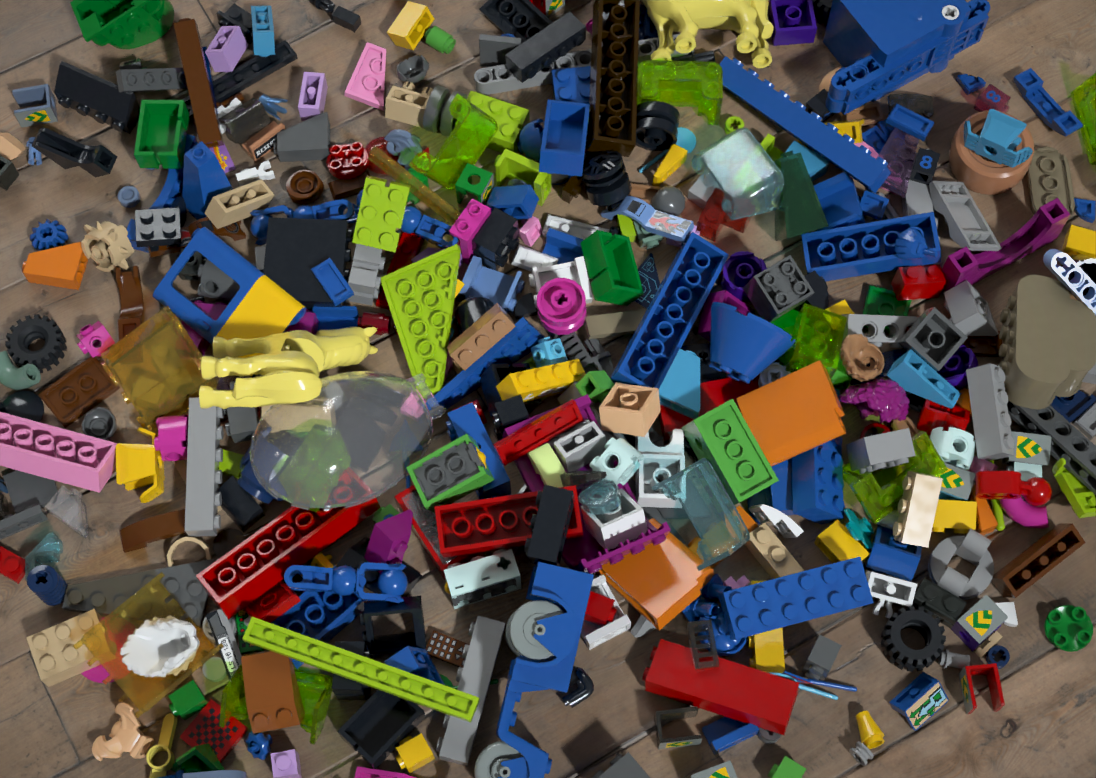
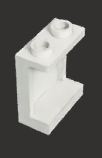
M584 256L577 257L572 262L538 269L537 267H532V274H528L530 286H535L536 295H533L536 308L537 295L540 288L546 282L555 278H568L577 282L585 293L586 304L592 303L593 295Z
M604 574L599 577L594 575L590 591L615 600L614 608L617 609L613 622L608 621L607 625L603 627L587 620L583 621L581 636L589 650L631 629V621L628 615H624L606 583Z

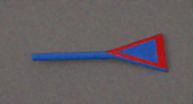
M787 671L781 673L793 677L802 684H816L848 691H857V688L853 686L821 680L817 681L810 678L805 679Z

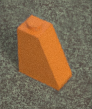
M81 242L29 253L27 261L23 263L22 272L30 283L79 290L88 259L82 250Z

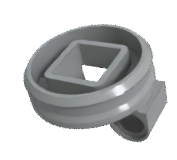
M970 529L966 536H952L941 541L933 550L928 562V573L932 583L962 600L972 599L980 595L988 587L994 574L993 559L987 550L992 540ZM954 553L976 566L970 579L949 566L945 570Z

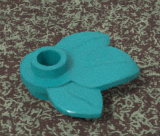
M844 509V513L849 520L846 524L849 534L855 540H861L867 549H871L870 535L874 533L870 522L865 517L859 519L852 510Z

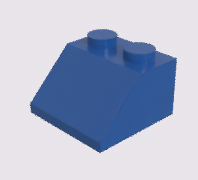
M877 525L866 567L877 573H886L912 582L921 558L922 547L901 543L894 539L892 529Z

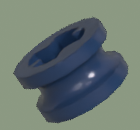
M1000 645L993 646L986 654V662L988 664L997 663L998 669L1003 668L1010 659L1008 650ZM999 652L1002 654L1000 658H1003V660L996 662L993 660L995 656H992V654Z

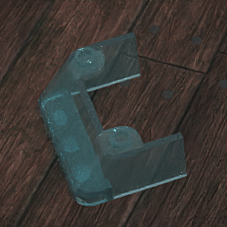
M706 458L696 461L652 486L654 491L662 487L663 493L667 498L672 500L679 499L701 540L698 542L697 553L704 562L697 566L698 571L731 555L750 540V534L713 466Z

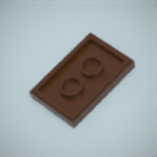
M90 356L38 395L63 427L67 428L120 389V387L95 357L92 358Z

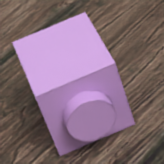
M295 749L271 753L273 778H302L299 754Z

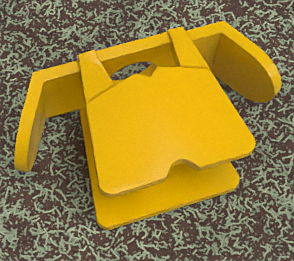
M138 427V432L152 438V445L116 444V481L119 485L125 484L127 491L154 484L139 497L141 503H147L164 492V461L160 451H156L154 446V439L158 435Z

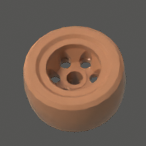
M989 110L978 112L965 120L970 121L972 133L980 136ZM1001 112V113H1003V114H1006V115H1008V116H1010V117H1013V118L1019 120L1018 118H1016V117H1014V116H1012V115H1010V114H1008V113ZM963 121L953 137L949 150V164L956 179L959 182H963L966 188L971 191L985 195L1001 194L1014 188L1030 168L1034 154V141L1028 128L1026 127L1018 136L1022 141L1014 151L1017 152L1025 147H1030L1033 150L1032 155L1025 162L1011 168L1005 164L1000 165L986 157L977 155L975 151L964 146L965 121Z

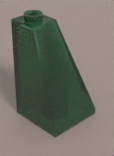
M792 150L780 154L781 158L775 160L776 241L828 226L801 152L793 154Z

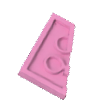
M368 42L366 43L344 96L383 110L386 49Z

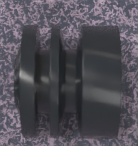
M601 151L584 159L582 180L585 184L589 201L594 205L606 206L617 203L626 198L632 190L628 173L625 172L626 168L622 155L618 151Z

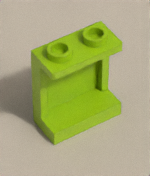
M505 148L502 155H498L494 162L497 186L501 187L506 179L522 180L527 185L530 184L539 198L537 205L542 206L552 190L551 174L539 172V163Z

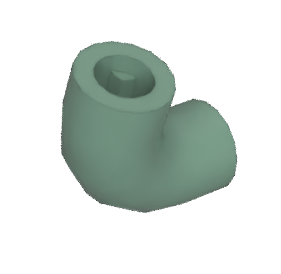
M7 351L0 352L1 384L7 388L22 390L40 382L41 374L35 365L25 364L17 368L12 363Z

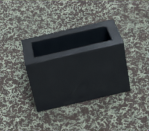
M234 476L230 477L219 488L218 492H221L222 509L243 533L265 516L259 504L237 483Z

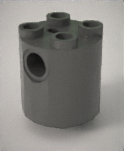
M207 258L205 264H200L198 277H201V282L198 287V295L230 302L239 291V284Z

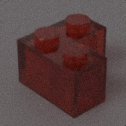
M715 187L697 221V231L701 232L700 236L713 242L716 241L724 225L744 233L752 218L755 204Z

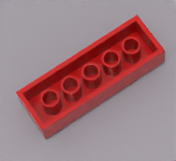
M576 485L561 487L562 489L573 491L575 498L566 539L584 537ZM538 491L434 506L440 554L445 558L525 546L527 538H531L533 533L530 528L532 515H537L538 505H536Z

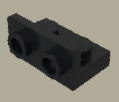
M235 3L225 13L220 10L216 13L220 27L239 26L246 42L249 44L253 42L250 13Z

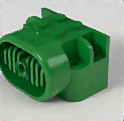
M73 0L70 2L85 41L93 40L98 46H105L109 43L119 49L138 48L164 36L174 21V8L169 0Z

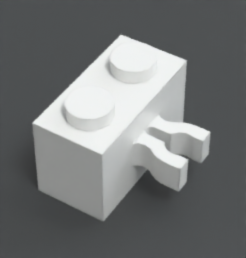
M866 570V578L871 596L879 599L873 608V614L879 615V610L883 607L885 600V607L887 609L885 617L891 618L893 614V602L912 606L917 588L916 583Z

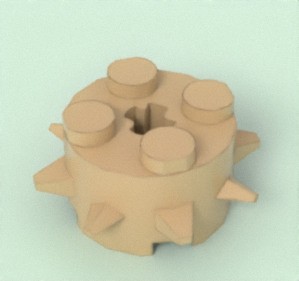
M96 221V228L87 224L84 225L87 234L81 241V246L86 258H92L98 264L96 268L104 272L113 270L115 273L117 266L127 270L129 266L126 259L134 253V249L127 236V229L123 225L117 226L106 221L101 224Z

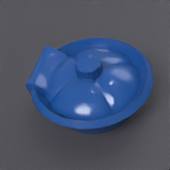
M720 607L721 612L716 619L707 616L699 617L697 638L711 653L729 656L740 651L748 637L730 640L723 610Z

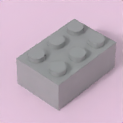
M909 428L863 437L845 445L851 471L859 470L860 474L902 465L909 462L908 458L916 456Z

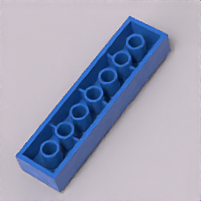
M694 232L688 236L677 252L610 379L613 383L660 388L729 254Z

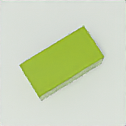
M617 215L620 235L629 237L630 242L636 241L632 218L625 215Z

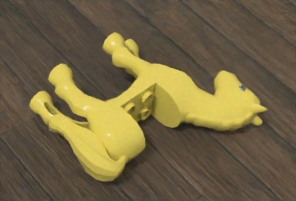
M641 0L646 6L647 13L656 26L659 47L651 54V63L656 69H663L670 65L672 62L671 54L674 53L675 49L679 53L693 51L696 47L695 37L698 29L734 30L740 34L736 39L737 51L741 53L754 51L751 55L753 66L765 68L772 62L769 44L765 40L770 38L774 31V26L767 16L769 0ZM681 31L674 43L673 32Z
M352 326L333 330H318L315 335L306 330H295L253 339L236 337L227 340L223 337L214 336V357L203 356L201 361V372L204 380H210L216 376H262L236 378L233 390H217L210 386L201 385L199 389L201 409H207L212 406L222 409L229 407H262L275 404H296L312 400L320 395L322 389V381L319 378L321 371L338 366L359 364L368 354H375L378 351L376 347L370 345L369 339L377 331V328L368 327L363 329ZM264 353L263 355H257L248 358H239V356H244L248 354Z

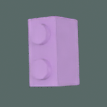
M221 26L205 51L214 72H232L247 49L248 44L239 26Z
M304 72L298 104L301 121L324 113L328 89L325 73Z

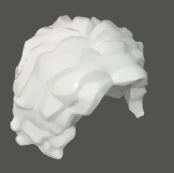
M171 615L166 618H157L155 616L151 621L149 619L145 620L138 629L135 628L133 634L128 635L127 641L121 648L120 655L123 656L122 662L127 665V670H132L140 676L151 678H165L170 674L177 676L182 670H187L189 663L194 660L200 646V641L197 638L196 628L192 623L179 620Z

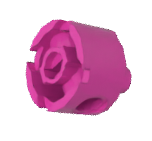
M189 415L157 418L158 437L154 439V446L156 451H160L163 461L187 460Z

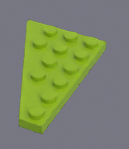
M457 244L381 277V284L418 396L422 400L435 395L443 388L448 353L447 346L449 345L461 254L460 246Z

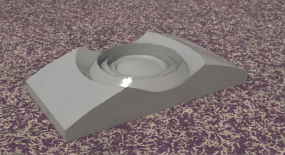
M931 181L929 183L934 210L944 215L952 240L962 248L967 246L970 251H999L1001 249L1000 244L963 182Z

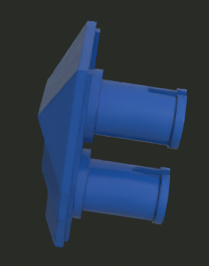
M718 574L713 575L711 580L700 589L701 595L682 611L694 629L698 627L699 617L707 616L713 619L719 617L721 609L716 604L719 599L718 593L733 590L730 586H723L724 582Z

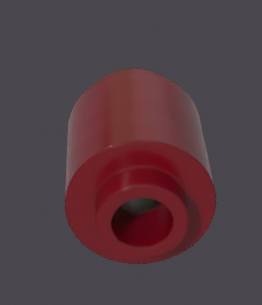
M363 312V315L358 317V327L363 329L368 327L377 328L373 335L383 336V334H389L390 316H385L383 313Z

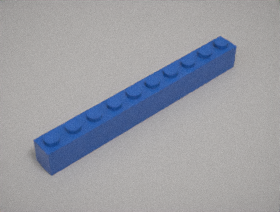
M726 56L723 58L710 76L718 85L872 192L876 193L891 174L887 168L888 163L879 156L876 159L870 155L872 152L863 145L858 147L853 144L855 142L854 139L847 134L842 136L837 133L838 129L828 122L825 125L821 122L822 118L813 111L811 114L806 112V107L797 100L795 103L790 101V96L783 90L779 92L774 90L775 86L766 79L763 81L758 79L759 75L750 68L748 70L742 68L744 65L736 58L732 60Z

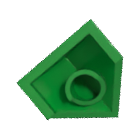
M203 744L193 747L177 758L171 771L183 770L184 773L224 770L210 744Z

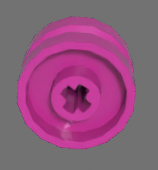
M555 278L546 282L540 288L537 295V309L542 326L551 333L568 335L577 331L583 325L586 318V297L582 287L577 282L568 278Z

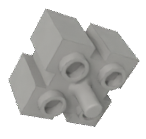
M356 244L348 285L353 290L354 295L348 298L347 301L372 306L374 298L378 299L381 277L386 275L383 274L385 257H381L382 249Z

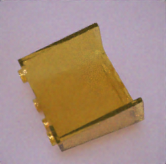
M168 306L161 309L101 354L104 360L101 363L102 367L114 385L118 386L120 384L124 390L120 394L127 405L132 403L137 410L139 416L136 419L141 427H147L151 432L157 429L156 420L158 417L177 416L189 410V398L199 397L201 385L220 390L215 377L210 380L202 378L201 361L203 356L177 316L173 314Z

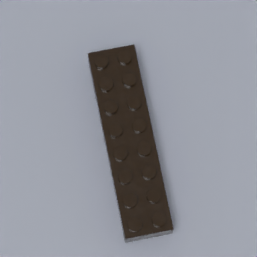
M595 0L593 4L587 151L601 152L613 150L618 151L624 157H629L636 146L640 0Z

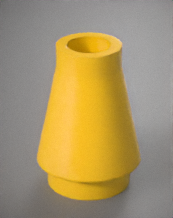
M862 711L855 716L861 743L869 749H873L885 742L883 739L884 733L873 720L869 711Z

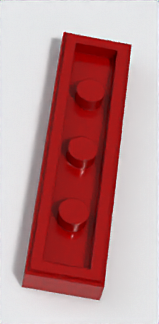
M402 232L387 274L412 264L411 259L419 254L424 239L415 235V233L408 234ZM381 287L378 299L376 300V306L390 310L383 287Z
M571 399L496 442L493 446L501 463L506 466L584 420L576 401Z

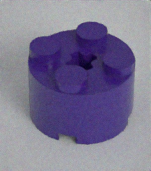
M748 251L732 254L723 266L721 276L722 290H727L742 302L750 301L743 287L755 275L767 269L764 261Z

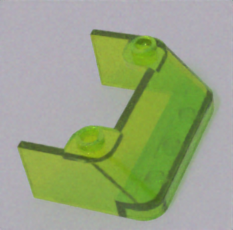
M242 664L222 691L219 727H225L231 716L239 720H245L249 717L246 706ZM294 669L305 711V716L300 726L306 732L311 733L310 744H315L324 728L332 695L333 678L325 674Z

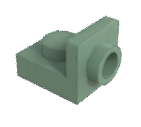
M637 221L633 222L640 248L647 247V249L659 246L663 236L647 232Z

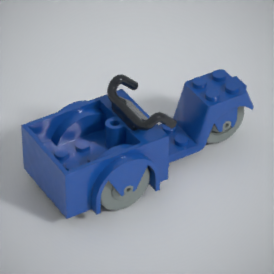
M538 562L533 567L525 598L531 601L523 604L512 613L505 629L507 644L518 657L511 660L507 685L496 728V734L502 741L491 743L481 751L475 763V778H544L545 774L550 773L552 759L548 758L549 753L509 732V726L514 727L517 712L513 711L515 702H520L522 692L554 690L567 693L568 688L576 683L578 688L561 698L566 707L570 705L572 708L592 695L594 684L583 668L573 665L594 577L593 574Z

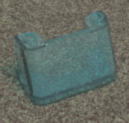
M747 128L736 129L694 155L691 161L693 170L699 175L705 174L708 170L725 193L722 200V209L731 220L777 210L784 185L783 174Z

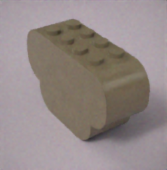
M1041 275L1025 276L1019 281L1012 296H1009L1007 305L1000 315V322L1003 323L999 334V339L1002 340L999 349V357L1002 358L999 366L1002 367L1005 373L1004 385L1008 400L1015 405L1038 410L1048 407L1053 402L1055 396L1070 397L1076 394L1087 372L1096 364V315L1083 302L1070 299L1067 288L1059 281Z

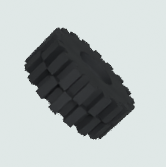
M34 314L33 319L28 315L25 316V321L22 322L21 319L16 321L18 326L12 325L10 327L12 334L7 333L6 338L8 341H5L7 352L15 364L19 367L25 364H33L40 373H43L44 368L47 371L52 370V364L57 366L59 364L57 359L64 358L63 351H66L67 346L65 344L66 338L56 322L52 319L50 320L45 315L41 318L39 314ZM36 339L45 340V344L40 350H29V345L32 341Z

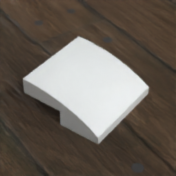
M760 504L749 508L761 525L764 522L768 526L774 525L784 538H797L804 532L791 518L771 506Z

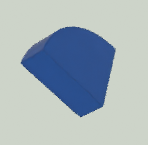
M960 74L956 78V81L967 95L985 87L986 84L982 78L968 74Z
M1074 198L1075 213L1081 219L1093 223L1095 221L1096 201Z

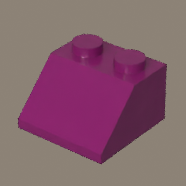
M727 290L710 293L703 306L697 333L710 342L711 305L713 302H721L737 307L736 311L745 316L748 315V312L753 314L754 309Z
M409 509L374 525L364 556L368 562L402 563L411 535L413 512Z

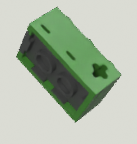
M468 434L461 436L406 467L424 507L435 513L434 506L452 504L495 480L486 463L485 454L480 451L476 440Z

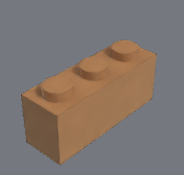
M496 303L447 346L449 355L465 371L516 327L512 318Z

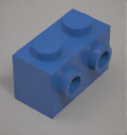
M530 184L494 187L486 206L491 208V213L494 208H497L516 219L532 218L539 198Z

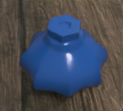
M252 731L249 733L245 740L247 750L254 758L265 760L271 751L272 737L269 734L264 735L263 733L253 734Z

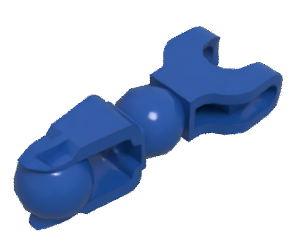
M363 189L357 195L356 201L358 208L353 209L357 215L359 212ZM406 206L401 231L408 234L415 233V235L441 249H446L459 242L458 238L450 234V225L422 215L421 211L416 207ZM450 235L453 237V240L446 242L443 240V237Z
M341 199L312 207L300 206L295 211L285 205L266 208L265 210H253L250 213L254 216L250 223V230L252 235L257 238L255 244L261 246L266 244L268 220L272 215L285 213L287 218L347 220L348 224L357 221L358 215L353 209L358 208V206L346 199Z
M364 562L361 564L360 569L357 568V571L347 565L339 566L336 569L293 565L288 567L284 574L286 584L294 591L332 592L333 590L336 594L342 596L351 595L356 591V594H359V598L363 601L401 603L404 601L401 595L404 594L408 586L407 576L402 571L406 566L402 563ZM365 571H383L377 582L378 589L382 594L365 593L363 591L366 584ZM296 574L303 575V579L299 583L292 582L293 576Z

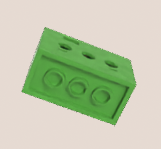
M733 399L694 419L681 428L725 508L738 504L779 481Z

